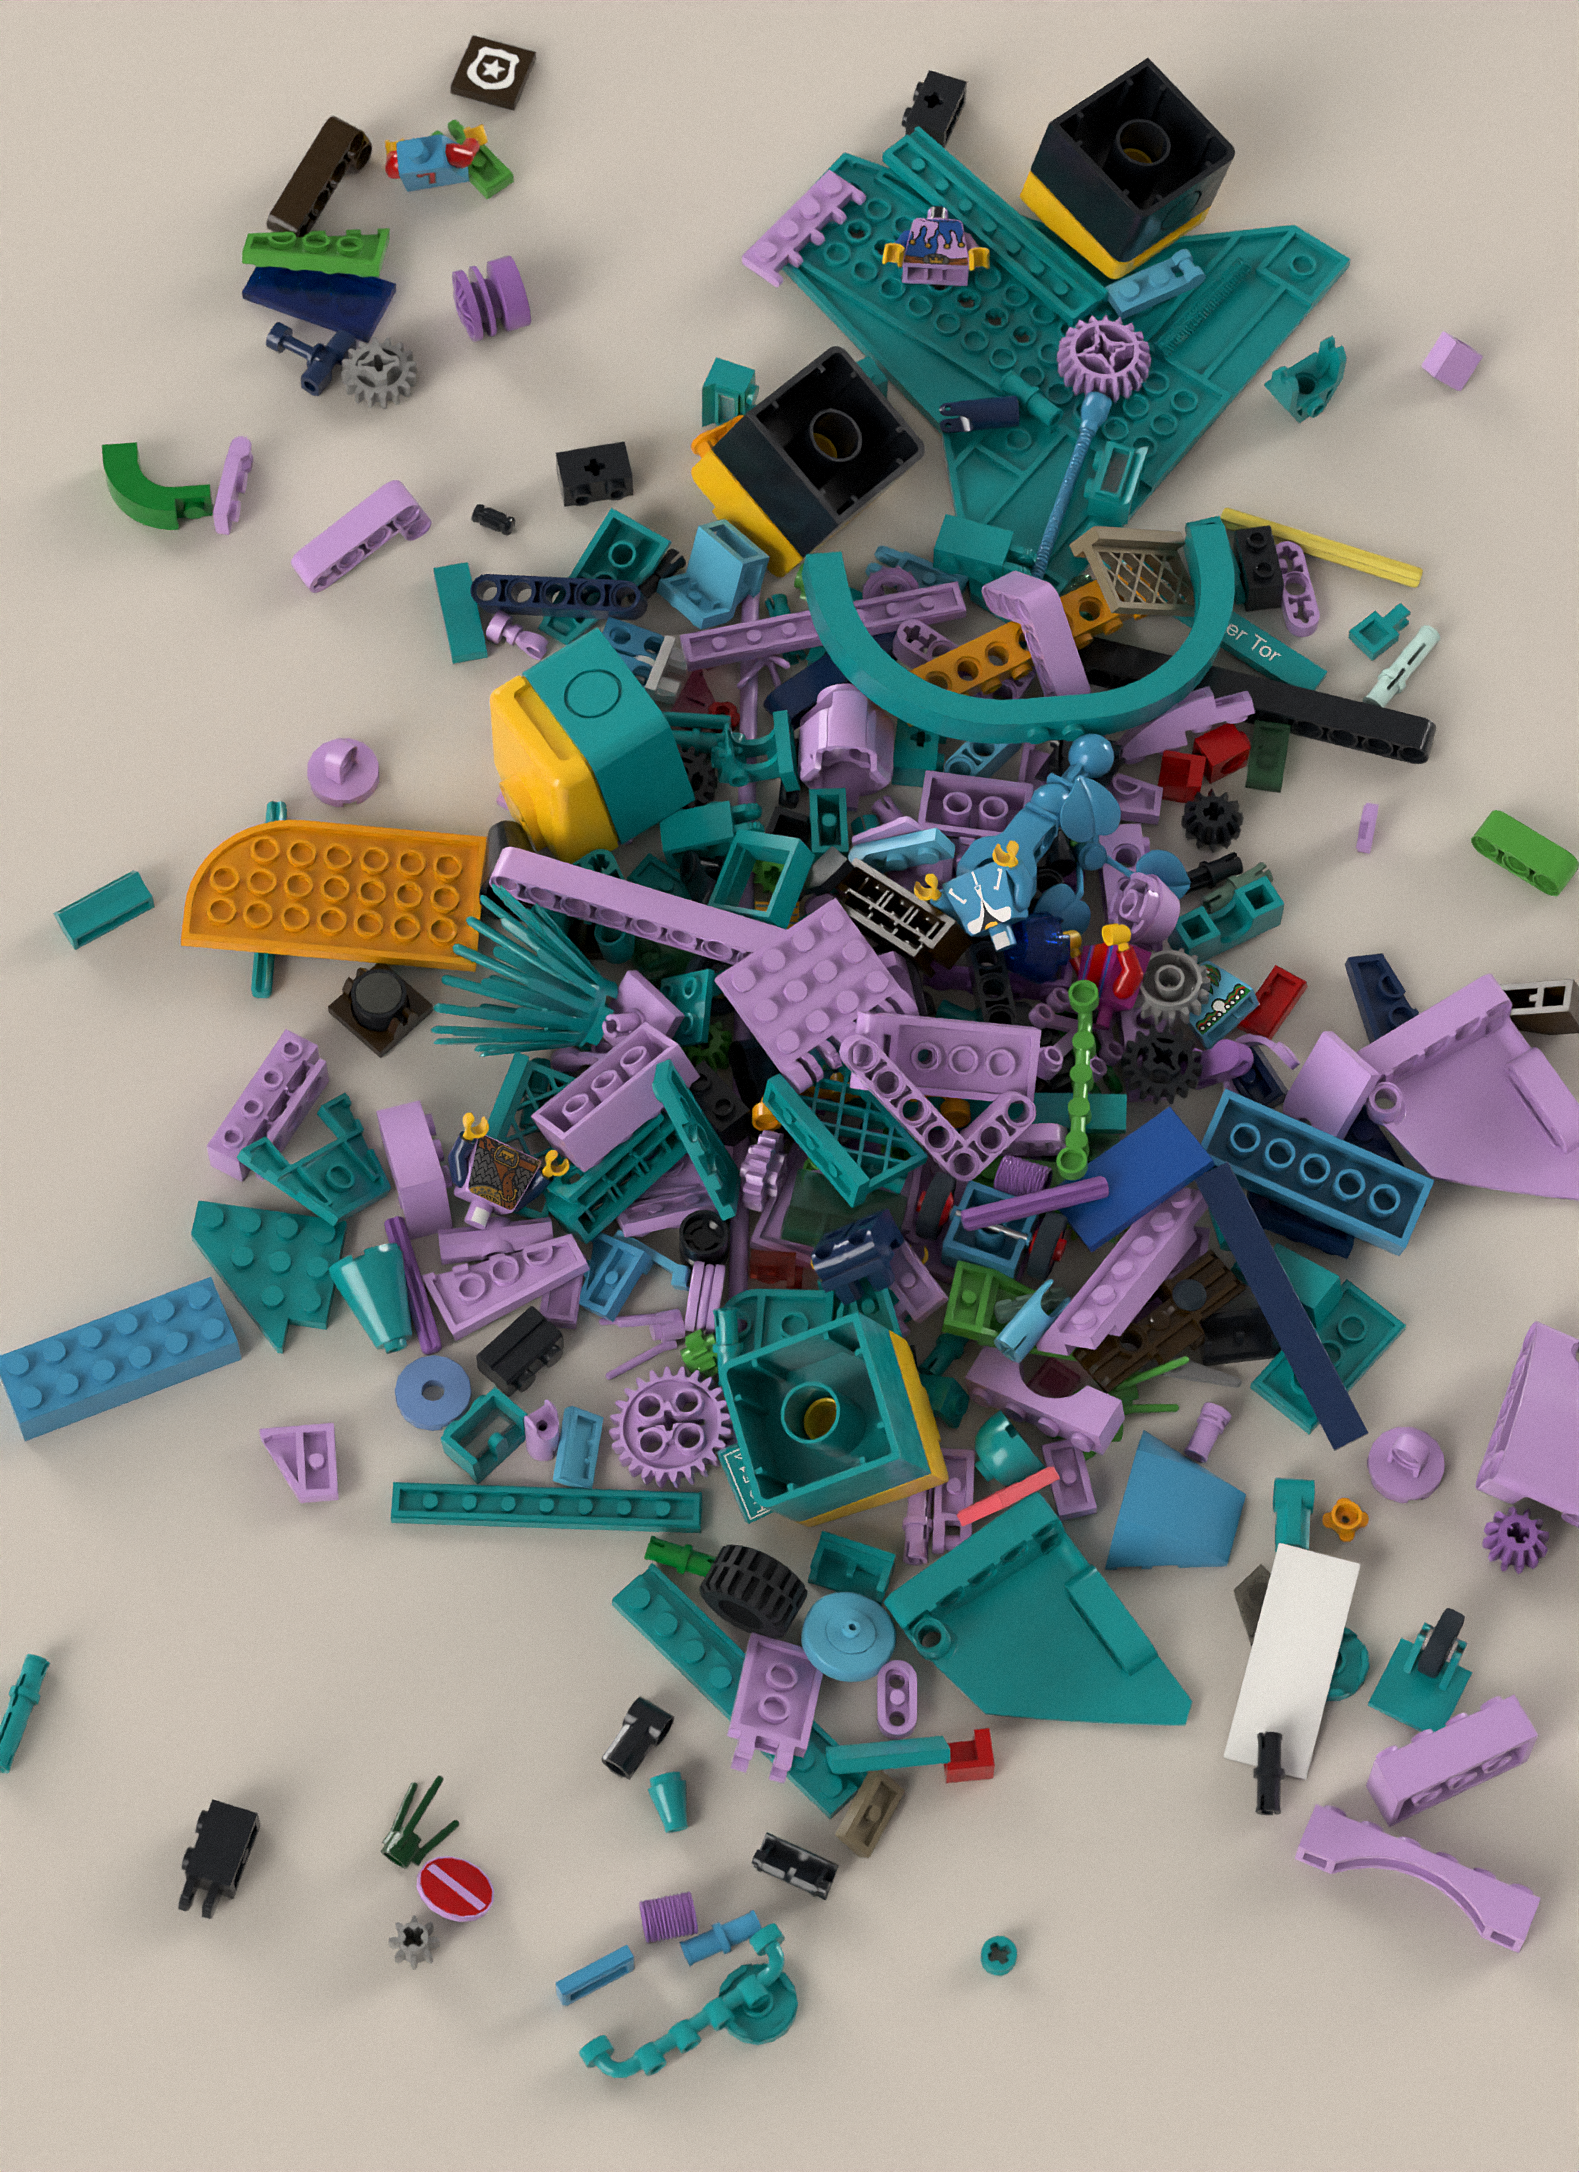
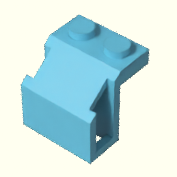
M726 519L699 525L686 573L659 580L656 592L700 630L721 625L734 617L736 606L745 597L751 595L754 598L760 592L770 557Z

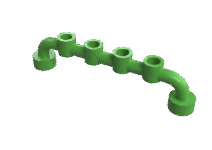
M1089 980L1076 981L1068 991L1070 1006L1078 1012L1077 1033L1072 1038L1075 1055V1066L1070 1070L1073 1098L1067 1106L1071 1128L1065 1138L1066 1148L1062 1149L1057 1156L1059 1174L1067 1180H1078L1088 1170L1087 1156L1090 1150L1085 1131L1086 1125L1092 1119L1090 1103L1088 1101V1092L1094 1087L1090 1059L1096 1054L1095 1039L1092 1034L1093 1010L1099 1004L1098 988Z

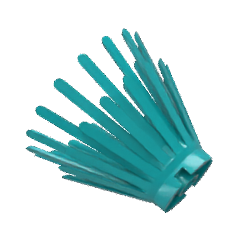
M492 884L493 892L544 941L487 896H480L481 903L501 919V926L534 950L537 956L477 918L469 916L466 922L470 927L502 946V948L495 946L493 955L511 966L461 944H455L453 952L517 982L497 975H491L489 978H484L481 983L447 974L442 976L441 981L443 984L523 1007L512 1008L483 1003L479 1007H465L438 1003L434 1006V1011L543 1027L544 1029L438 1025L431 1029L432 1033L485 1038H439L434 1041V1044L478 1045L474 1051L483 1052L479 1057L512 1054L515 1051L521 1053L574 1046L591 1051L590 1044L595 1046L599 1044L605 1034L602 1028L603 1022L608 1021L606 1017L614 1012L613 1009L608 1008V1003L605 1002L606 997L610 996L617 999L618 985L616 982L601 976L590 961L537 903V912L558 936L531 909H526L501 884L500 888Z

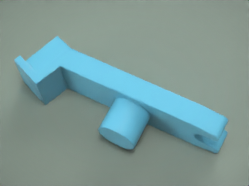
M617 1230L613 1236L614 1238L641 1249L652 1257L642 1274L647 1275L653 1264H656L672 1274L671 1285L675 1289L690 1290L688 1285L691 1269H688L689 1266L677 1264L633 1237L625 1238L622 1231Z

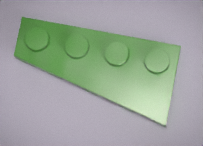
M379 228L375 235H361L360 229L346 230V236H327L325 230L312 231V233L304 237H296L294 232L248 233L242 251V264H252L257 267H283L293 271L313 270L322 271L326 274L344 273L354 274L359 277H379L390 240V228Z

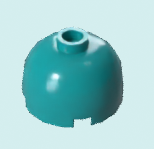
M1001 1410L991 1416L979 1428L975 1437L974 1448L980 1460L974 1465L988 1483L995 1478L1000 1484L1008 1487L1046 1468Z

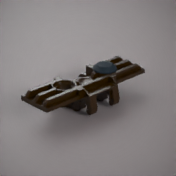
M1210 1249L1172 1279L1168 1278L1166 1281H1163L1143 1308L1157 1297L1162 1301V1305L1138 1323L1131 1322L1120 1336L1108 1334L1096 1350L1079 1347L1072 1353V1356L1100 1388L1108 1394L1153 1359L1160 1366L1172 1361L1174 1356L1188 1346L1193 1351L1201 1347L1205 1342V1332L1200 1324L1245 1291L1246 1287ZM1121 1343L1133 1344L1137 1350H1126L1122 1347Z

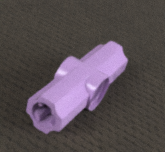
M490 1217L485 1229L470 1226L438 1230L442 1265L478 1260L485 1262L490 1260L489 1256L504 1253L505 1256L523 1251L525 1246L554 1239L551 1217L513 1222L506 1217Z

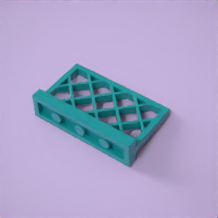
M515 1051L489 1117V1130L486 1135L504 1144L518 1140L523 1152L536 1159L546 1156L550 1150H554L550 1144V1148L531 1155L523 1137L540 1129L535 1125L520 1131L514 1118L517 1111L529 1106L532 1107L535 1113L539 1109L536 1103L557 1095L576 1078L530 1061L529 1056ZM532 1072L546 1077L552 1090L534 1098L528 1086ZM556 1082H559L564 1085L561 1087H557ZM525 1092L528 1100L520 1103ZM512 1126L515 1134L507 1137L510 1127ZM558 1153L556 1161L558 1165H561L566 1158L564 1156L561 1158L560 1153ZM547 1188L542 1192L546 1202L541 1213L526 1206L520 1211L512 1213L528 1219L546 1218L550 1213L546 1205L556 1195L548 1192Z
M823 1058L817 1061L822 1071L830 1068ZM843 1061L842 1066L837 1068L844 1077L843 1082L825 1078L818 1082L812 1080V1086L815 1087L813 1098L798 1095L780 1073L771 1077L767 1081L762 1102L851 1208L864 1203L868 1193L927 1162V1154L869 1090L850 1087L851 1071ZM819 1088L841 1092L839 1103L818 1099ZM845 1094L861 1096L866 1102L865 1109L845 1105ZM820 1109L837 1113L836 1124L820 1121L815 1115V1110ZM842 1114L863 1118L862 1130L840 1125ZM868 1120L884 1123L889 1129L888 1135L866 1131ZM838 1135L859 1139L858 1151L843 1148L838 1142ZM868 1141L886 1145L885 1156L863 1152L864 1142ZM891 1146L906 1149L912 1157L905 1161L890 1158ZM861 1162L883 1166L882 1173L869 1179L860 1168Z

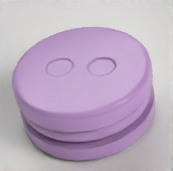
M695 1261L684 1329L694 1332L695 1328L696 1330L701 1328L702 1331L706 1329L705 1334H711L715 1332L713 1309L720 1308L726 1266L716 1264V1267H714L712 1264H707L704 1267L705 1262Z

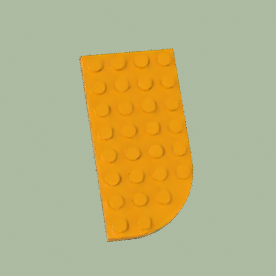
M280 820L247 828L217 846L197 869L186 895L181 946L476 972L477 963L455 954L453 946L461 944L478 952L479 932L470 927L466 919L469 916H473L480 920L479 890L487 837L309 820Z

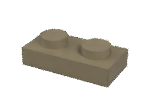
M883 1770L869 1771L835 1836L859 1857L870 1858L905 1790Z

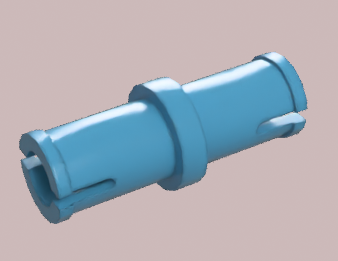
M754 1910L721 1925L720 1922L712 1924L711 1930L686 1941L679 1942L688 1965L692 1966L694 1963L721 1951L725 1955L732 1952L731 1947L749 1940L757 1931L762 1929Z

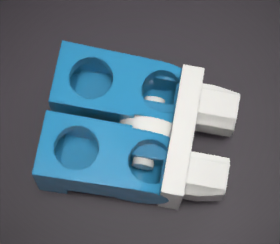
M608 617L602 632L653 701L655 703L661 701L676 704L681 690V682L667 678L668 672L670 671L682 676L688 674L683 651L675 647L676 638L667 635L663 637L656 632Z

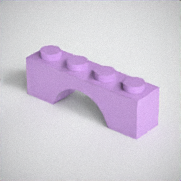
M983 1347L965 1376L969 1396L976 1404L985 1408L990 1406L997 1408L1016 1422L1026 1421L1031 1423L1050 1437L1058 1435L1071 1441L1076 1448L1084 1452L1092 1450L1101 1455L1105 1453L1125 1420L1120 1399L1088 1385L1079 1392L1064 1398L1040 1396L1025 1385L1022 1361L1016 1363L1008 1359L1001 1353L1002 1351L995 1347Z

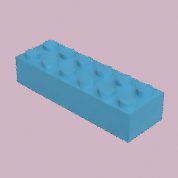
M1228 1089L1224 1090L1201 1141L1202 1147L1215 1164L1208 1171L1228 1162L1242 1188L1397 1256H1400L1406 1249L1435 1181Z
M208 1277L0 1356V1379L24 1441H28L242 1359L238 1340L212 1277Z

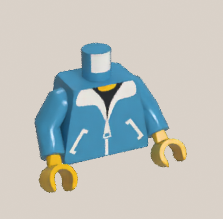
M1016 841L1008 842L1006 846L1008 853H1005L1001 849V845L997 844L992 853L994 862L943 883V889H937L938 879L934 874H926L925 881L931 888H923L916 881L914 886L916 897L923 901L930 900V903L935 908L956 920L964 932L970 936L983 937L990 934L996 952L1016 946L1017 942L1011 925L1028 917L1027 908L1030 906L1034 880L1022 859L1016 857L1019 850Z

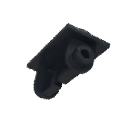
M768 1832L765 1834L760 1850L757 1849L751 1862L754 1865L753 1867L757 1868V1871L770 1874L811 1893L813 1897L817 1896L824 1900L827 1899L839 1867L834 1862Z

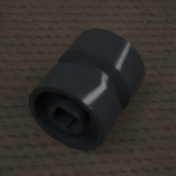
M698 1210L687 1215L679 1229L681 1263L689 1266L688 1269H691V1274L695 1261L705 1262L704 1267L707 1264H712L714 1267H716V1264L726 1265L728 1259V1226L726 1222L722 1221L720 1215L716 1212L709 1210Z

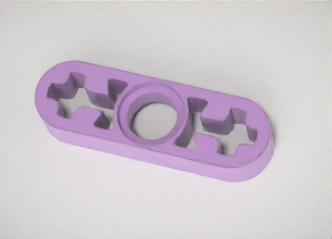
M1289 541L1281 542L1275 547L1285 584L1281 608L1286 627L1291 634L1297 637H1308L1316 631L1320 615L1302 548L1296 543ZM1282 556H1288L1289 560H1293L1291 571L1288 573L1286 560L1281 559ZM1290 583H1297L1305 591L1300 595H1291L1286 591L1285 587ZM1303 606V617L1308 620V623H1302L1301 619L1297 618L1298 607Z
M1054 1123L1031 1124L999 1156H1005L1006 1154L1014 1157L1058 1155L1062 1149L1066 1148L1065 1138L1068 1131L1064 1126ZM988 1127L983 1130L980 1137L982 1145H989L994 1141L996 1136L994 1127ZM962 1153V1154H961V1155H963V1156H965V1157H968V1155H967L966 1153Z

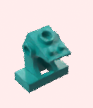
M787 710L773 712L774 729L768 735L758 739H746L742 733H732L729 723L724 725L722 733H716V742L719 743L718 747L712 748L711 764L712 768L718 770L719 783H729L733 787H743L752 782L781 777L786 792L800 790L794 728ZM767 755L766 762L747 764V758Z

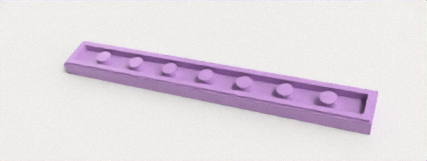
M958 581L853 601L861 621L871 636L897 631L900 624L909 619H916L929 625L965 618L967 611ZM809 610L680 635V644L688 672L822 646Z

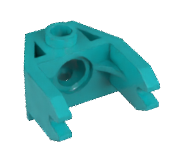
M1327 337L1320 342L1318 353L1315 351L1288 369L1286 366H1282L1274 370L1272 379L1264 383V386L1298 423L1303 422L1309 417L1315 418L1325 410L1343 380L1347 361L1344 347L1341 345L1336 348L1335 337Z

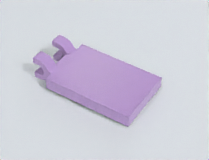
M752 1632L727 1733L728 1737L738 1739L731 1769L746 1773L749 1760L752 1759L754 1749L775 1755L769 1779L784 1783L787 1772L792 1765L793 1755L804 1757L823 1673L809 1661L802 1646Z

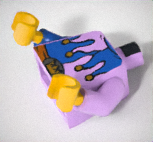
M940 206L931 207L928 210L927 218L914 219L911 230L903 231L894 243H888L884 246L882 264L891 262L898 264V267L903 266L902 283L967 286L968 269L972 271L975 267L981 266L990 269L989 250L979 247L971 234L964 232L962 222L959 220H949L948 210Z

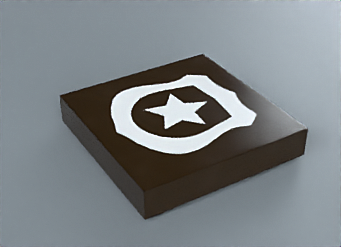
M472 35L451 83V94L514 111L536 61V52Z

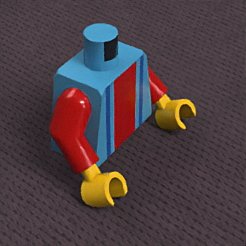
M483 124L474 128L467 127L463 129L466 139L462 145L444 135H433L409 140L401 138V140L393 142L385 140L386 174L391 179L401 178L408 192L469 182L468 166L474 160L480 146L488 143Z

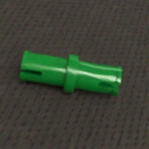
M652 1535L644 1556L645 1560L655 1561L676 1568V1573L684 1575L685 1572H689L704 1578L716 1559L715 1556L693 1550V1545L686 1543L685 1546H681Z

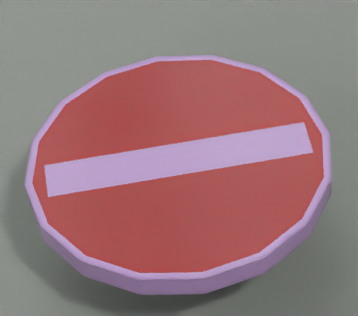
M452 1856L436 1857L426 1862L417 1875V1890L422 1901L432 1911L446 1919L459 1922L475 1921L485 1916L494 1902V1889L490 1879L479 1867L467 1860Z

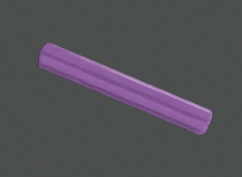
M1098 1176L961 1211V1221L966 1231H973L1106 1198L1109 1195V1187L1106 1179Z
M401 1216L389 1218L385 1221L384 1226L389 1243H397L403 1252L409 1310L422 1352L425 1355L437 1353L442 1349L441 1340L404 1218Z

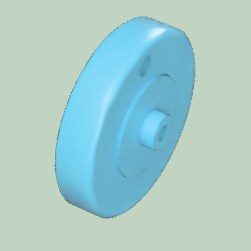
M836 1592L822 1597L809 1609L801 1630V1642L807 1658L820 1672L836 1680L859 1682L878 1675L879 1670L890 1661L896 1645V1630L889 1614L876 1601L854 1592Z

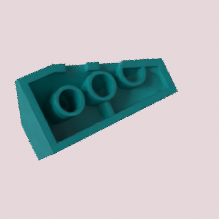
M611 508L568 578L627 580L639 586L653 574L672 542ZM560 591L552 604L561 603L566 597V591ZM592 593L587 598V605L591 606L598 603L601 593ZM545 616L538 629L567 646L578 639L600 619Z

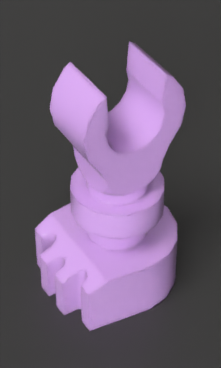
M501 610L497 611L488 625L486 639L499 644L504 636L507 638V643L511 645L516 643L527 655L536 660H541L548 650L545 647L549 642L537 633L523 631V626L517 623L512 625V616Z

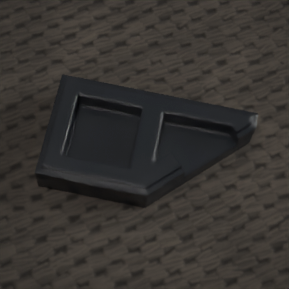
M831 846L811 866L797 902H800L804 896L814 893L816 896L830 893L855 866L834 846Z

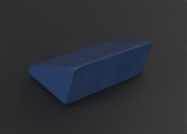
M1258 1045L1250 1046L1249 1048L1253 1053L1252 1067L1244 1075L1232 1079V1082L1241 1096L1272 1109L1284 1103L1288 1089Z

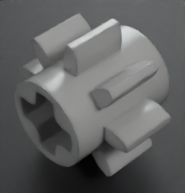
M413 1916L411 1922L404 1926L397 1922L396 1930L398 1937L389 1938V1946L391 1948H400L395 1954L396 1963H401L405 1959L411 1963L413 1970H416L417 1963L424 1960L432 1963L433 1958L430 1948L440 1947L439 1938L429 1937L434 1930L433 1923L429 1922L423 1926L418 1923L416 1916ZM411 1938L416 1942L421 1938L422 1945L417 1947L415 1944H411L408 1947L407 1940Z

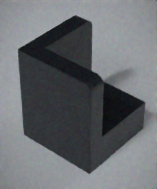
M775 806L765 833L799 838L807 845L810 834V817Z

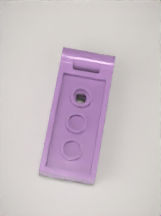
M858 1011L855 1035H861L873 1041L923 1095L995 1101L1005 1092L1016 1091L1034 1101L1042 1030L1029 1026ZM860 1044L854 1048V1063H861L866 1059L868 1049L865 1044ZM923 1049H927V1059L920 1062L918 1060V1053ZM889 1071L884 1072L878 1077L877 1087L879 1090H886L892 1085V1073ZM851 1072L850 1087L868 1090ZM1020 1100L1013 1102L1016 1104H1022Z

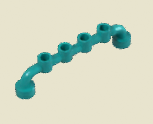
M775 1923L769 1924L757 1931L750 1938L749 1943L758 1956L767 1954L769 1958L767 1967L757 1975L753 1974L742 1980L734 1990L725 1996L717 1997L707 2003L702 2011L690 2019H684L675 2024L667 2034L655 2042L643 2045L629 2059L623 2062H616L610 2058L615 2049L606 2035L598 2036L584 2045L579 2051L580 2057L587 2068L597 2066L604 2074L613 2078H627L642 2069L647 2076L656 2074L667 2065L663 2055L676 2047L681 2054L691 2051L701 2042V2038L697 2034L710 2024L715 2031H720L735 2020L736 2017L732 2012L733 2009L744 2002L752 2009L768 1999L770 1994L766 1988L780 1977L784 1968V1953L780 1945L785 1939L784 1935Z

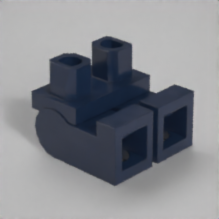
M885 1208L859 1219L856 1223L852 1222L825 1233L813 1249L811 1260L815 1272L822 1280L820 1283L825 1293L834 1290L845 1306L864 1295L865 1292L858 1281L860 1278L867 1276L874 1292H879L892 1286L896 1280L889 1263L895 1255L892 1250L901 1247L905 1240L889 1209Z

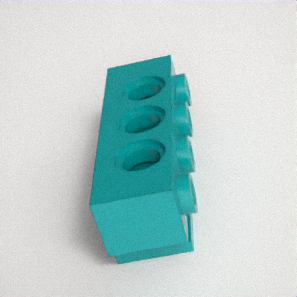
M661 1111L655 1118L647 1120L633 1132L630 1139L618 1144L604 1156L601 1163L589 1168L586 1172H583L571 1163L567 1173L553 1179L550 1185L547 1186V1189L557 1196L546 1206L565 1233L572 1234L574 1238L587 1245L687 1153L668 1113ZM656 1154L655 1157H653L652 1159L646 1161V1160H647L648 1158H650L652 1155ZM576 1173H578L580 1177L583 1176L580 1180H578L575 1183L571 1184V1182L569 1181L570 1178ZM629 1179L626 1183L620 1185L623 1181ZM603 1203L600 1207L593 1210V1208H595L597 1205Z

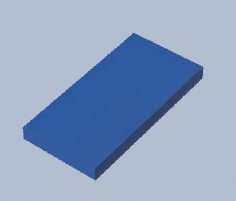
M1169 1106L1088 1163L1087 1173L1078 1180L1066 1179L1056 1186L1102 1176L1106 1179L1109 1187V1195L1106 1198L1057 1210L1068 1218L1067 1223L1092 1253L1214 1167L1215 1164L1210 1155Z

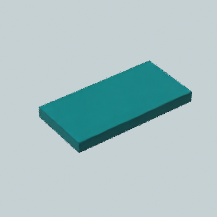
M1346 1279L1341 1285L1342 1298L1315 1331L1344 1387L1349 1392L1404 1332L1406 1324ZM1281 1350L1252 1381L1250 1388L1310 1435L1320 1422L1285 1354Z

